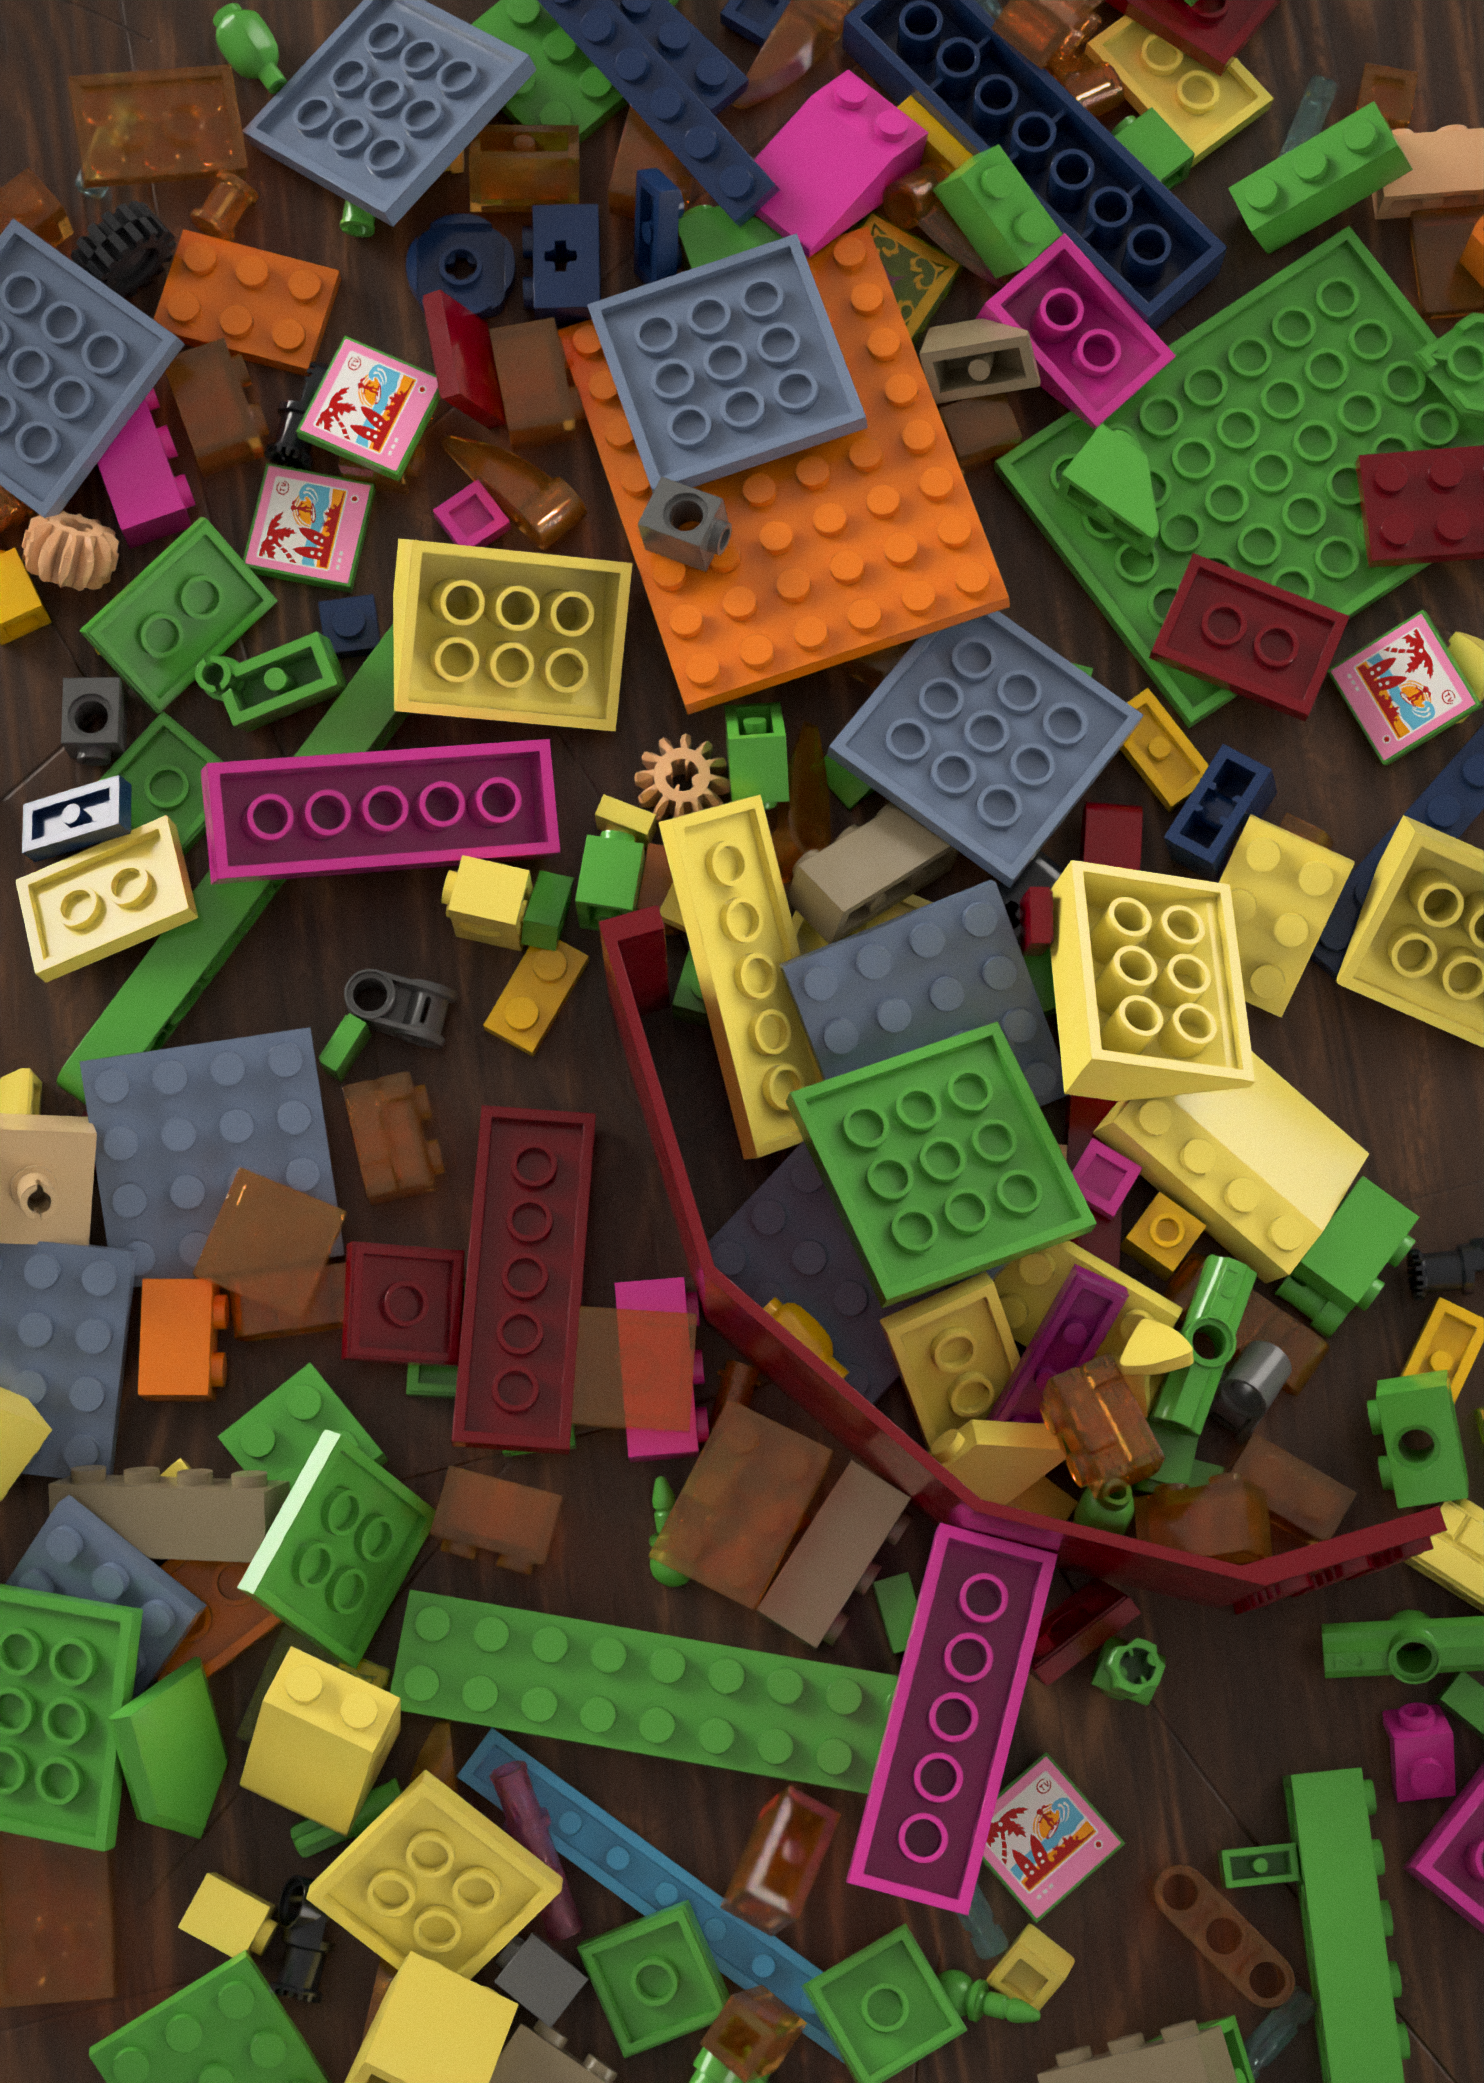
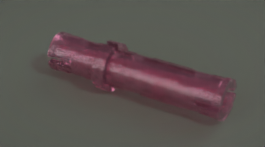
M521 1760L512 1761L497 1767L489 1775L506 1817L503 1829L504 1832L563 1878L561 1892L540 1911L549 1940L566 1939L581 1931V1926H584V1922L578 1913L564 1869L548 1829L552 1821L550 1814L545 1807H540L527 1771L526 1762Z

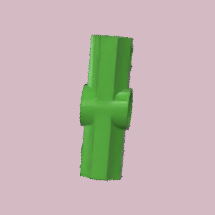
M1213 1254L1206 1258L1183 1326L1178 1332L1186 1338L1192 1348V1339L1195 1332L1204 1333L1210 1337L1215 1348L1214 1357L1211 1360L1204 1359L1193 1348L1194 1362L1192 1365L1165 1373L1149 1418L1157 1423L1159 1427L1176 1434L1194 1438L1201 1435L1225 1364L1235 1353L1236 1333L1257 1276V1272L1250 1269L1247 1264L1230 1257H1220Z
M1408 1609L1397 1612L1388 1621L1321 1624L1325 1678L1394 1675L1396 1679L1404 1683L1416 1685L1429 1681L1437 1673L1484 1671V1616L1430 1618L1429 1615L1419 1610ZM1411 1642L1424 1645V1647L1416 1651L1401 1649L1403 1645Z
M1113 1635L1103 1645L1093 1671L1091 1684L1101 1688V1694L1118 1701L1129 1699L1148 1706L1166 1666V1656L1157 1652V1645L1144 1639L1135 1638L1127 1641Z

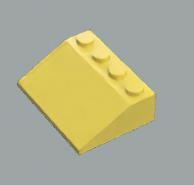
M398 538L393 592L394 711L616 731L632 563Z
M1403 815L1377 865L1336 979L1337 984L1484 1048V851Z
M1071 860L1051 888V891H1053L1054 941L1050 945L1064 1094L1112 1101H1127L1251 1087L1255 1082L1230 885Z
M1252 1052L1255 1082L1251 1087L1118 1101L1093 1131V1134L1109 1148L1143 1167L1139 1173L1162 1194L1207 1225L1204 1231L1236 1259L1247 1264L1250 1269L1257 1272V1277L1265 1284L1291 1274L1326 1228L1369 1155L1365 1149L1254 1052Z

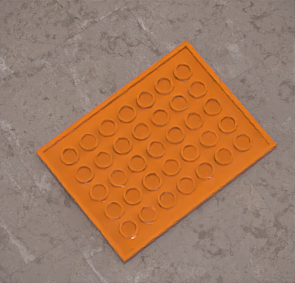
M868 226L839 235L809 258L805 255L866 415L868 428L693 487L723 498L728 521L732 524L731 537L725 551L721 555H714L706 572L645 550L638 522L653 493L592 319L557 330L688 715L1010 607L1009 595ZM695 521L686 522L678 530L690 531L695 529L700 523Z

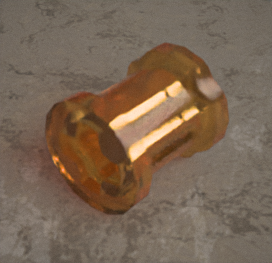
M219 170L214 176L216 185L201 208H194L189 216L192 223L206 235L232 242L235 238L233 229L247 207L256 205L259 195L241 178L230 172Z

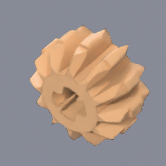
M62 510L59 515L46 518L39 514L37 517L31 518L29 528L25 530L22 548H24L22 560L25 562V569L31 574L39 575L43 582H53L58 584L60 588L67 586L78 591L84 590V588L96 590L102 588L103 584L109 583L112 571L116 570L119 553H117L119 541L115 538L116 533L110 527L102 526L98 519L85 518L81 513L74 515Z
M683 734L680 739V748L673 749L671 742L663 737L659 740V749L662 756L647 751L642 755V764L648 770L635 773V785L645 789L638 796V803L641 808L656 806L653 814H656L657 824L666 820L670 814L675 818L703 810V808L708 809L722 805L723 802L717 795L730 792L729 779L720 776L727 769V762L723 757L709 759L713 748L712 744L708 741L701 743L696 750H692L691 736ZM685 774V781H688L691 776L692 788L680 791V785L677 784L675 789H673V777Z

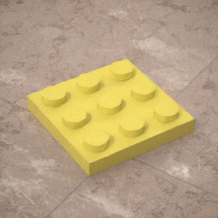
M425 1769L311 1883L306 1899L397 1970L400 1969L409 1952L413 1951L427 1959L437 1961L445 1968L471 1980L561 1892L563 1878Z

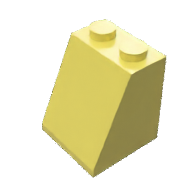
M291 1646L262 1701L240 1780V1786L348 1837L401 1731V1698Z
M410 1951L390 1983L344 2083H489L519 2004L499 1995L489 1987L481 1986L445 1968L437 1961L427 1959Z

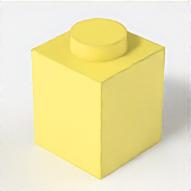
M216 1872L207 1873L178 1928L232 1958L244 1950H247L250 1956L253 1952L262 1956L279 1923L271 1919L277 1906Z

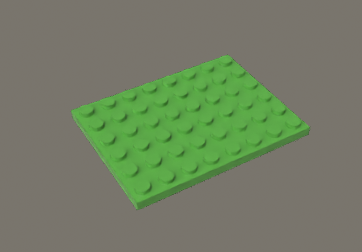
M1347 226L1170 344L1168 347L1176 357L1102 423L1112 431L1122 430L1131 435L1140 444L1142 452L1147 455L1159 524V533L1154 548L1147 557L1057 493L1062 473L1097 430V428L1094 430L1072 411H1069L997 459L994 464L996 473L1188 729L1238 696V694L1149 658L1193 553L1346 614L1351 619L1432 564L1368 568L1355 464L1358 456L1484 445V419L1462 416L1413 359L1414 353L1428 343H1433L1437 340V337L1350 226Z

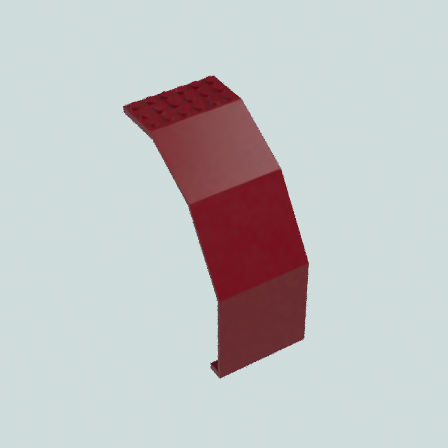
M658 905L599 921L611 1008L706 1325L881 1479L911 1498L909 1503L936 1527L940 1523L1052 1552L1058 1554L1055 1564L1056 1568L1216 1609L1232 1604L1235 1615L1267 1606L1289 1595L1291 1598L1323 1589L1345 1578L1347 1581L1367 1576L1434 1549L1431 1537L1447 1531L1439 1506L1240 1566L980 1499L714 1266L640 1019L642 1015L670 1008L665 927Z

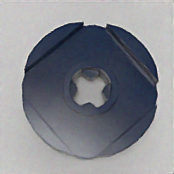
M458 213L436 219L430 223V229L424 232L419 239L416 236L407 253L406 273L411 293L418 301L420 309L424 314L423 295L441 289L484 320L485 318L496 317L504 310L506 300L511 295L515 286L516 263L510 242L505 235L503 237L500 232L492 228V223L477 215ZM459 258L467 259L468 266L476 268L474 274L468 275L467 279L463 280L456 279L455 275L447 274L446 270L447 268L455 267Z

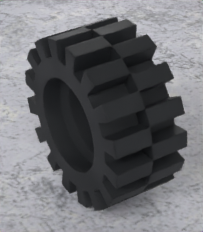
M131 201L128 207L125 203L116 206L114 214L108 210L101 215L103 221L98 225L93 222L87 228L90 232L89 235L80 236L76 242L79 248L72 250L70 256L74 263L123 298L125 294L129 298L135 296L137 288L141 285L144 288L152 283L149 279L154 274L159 276L163 272L164 267L161 264L170 262L173 256L170 251L176 248L174 235L144 202L139 203L138 201Z

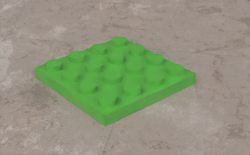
M998 1021L792 1091L788 1095L786 1104L881 1308L1090 1233L1097 1224Z
M0 1584V1831L103 1852L115 1847L124 1773L107 1717L133 1699L143 1609Z

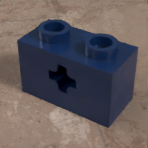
M598 204L532 205L533 225L522 227L523 258L533 259V276L523 277L524 310H534L536 329H562L591 319L587 304L601 300ZM557 263H567L566 271H557Z
M1222 744L1164 836L1171 860L1212 882L1218 883L1250 814L1261 819L1278 793L1272 769Z

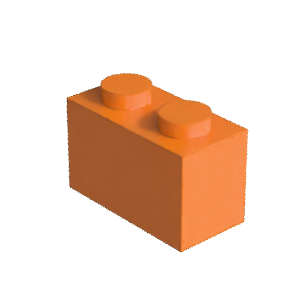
M142 1279L138 1395L145 1401L216 1402V1387H225L227 1357L225 1352H218V1329H227L229 1299L228 1295H220V1287L213 1279Z

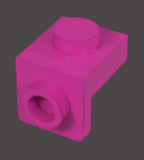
M1415 1702L1405 1704L1400 1709L1383 1711V1725L1390 1738L1392 1792L1396 1801L1405 1802L1456 1796L1454 1737L1441 1706Z

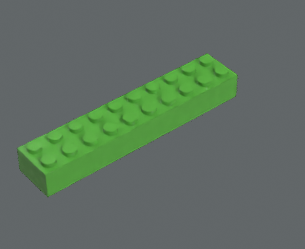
M410 1590L390 1693L401 1698V1712L868 1795L899 1676Z

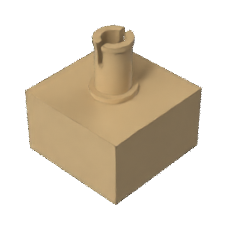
M0 1113V1243L37 1245L39 1241L89 1245L97 1132L93 1123H89L88 1117Z

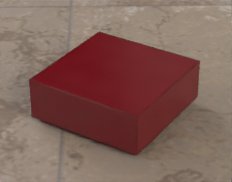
M1029 887L1020 899L1021 952L1023 956H1041L1054 941L1053 891L1050 890V887Z

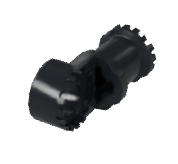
M312 361L310 368L307 370V373L312 375L311 377L305 376L304 381H306V385H303L302 388L304 391L301 394V401L287 400L279 403L277 413L281 419L274 442L267 444L264 453L267 459H271V462H278L277 465L283 466L285 462L287 463L286 467H292L293 465V468L311 470L314 459L310 452L313 444L299 439L296 431L329 364Z
M1484 1237L1469 1239V1243L1457 1244L1455 1250L1421 1253L1418 1248L1410 1249L1407 1254L1408 1260H1406V1264L1408 1267H1412L1407 1269V1274H1413V1277L1408 1278V1283H1410L1409 1288L1412 1290L1411 1295L1414 1301L1424 1300L1428 1293L1459 1290L1463 1296L1472 1295L1474 1293L1475 1272L1484 1270Z
M294 1875L287 1880L279 1897L278 1920L280 1926L284 1928L281 1941L286 1944L278 1980L271 1982L270 1987L275 1994L280 1996H287L288 1992V1998H293L294 1993H298L297 2000L302 2001L303 1998V2001L321 2003L323 1994L318 1990L326 1956L334 1952L336 1943L322 1939L326 1922L329 1921L330 1917L306 1899L309 1886L315 1879Z

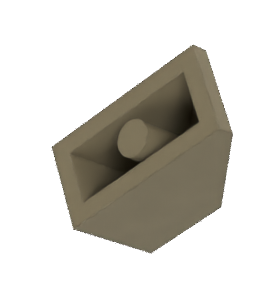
M984 318L929 327L919 353L923 371L936 404L1039 387L1041 383L1029 331Z

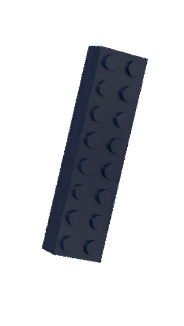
M864 0L844 17L842 48L899 105L911 95L973 156L999 144L1061 233H1065L1154 332L1219 274L1227 246L975 0Z

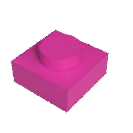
M478 479L433 509L435 519L452 542L457 545L486 547L511 530L509 519Z
M1092 1138L1072 1174L1088 1207L1112 1220L1143 1167Z

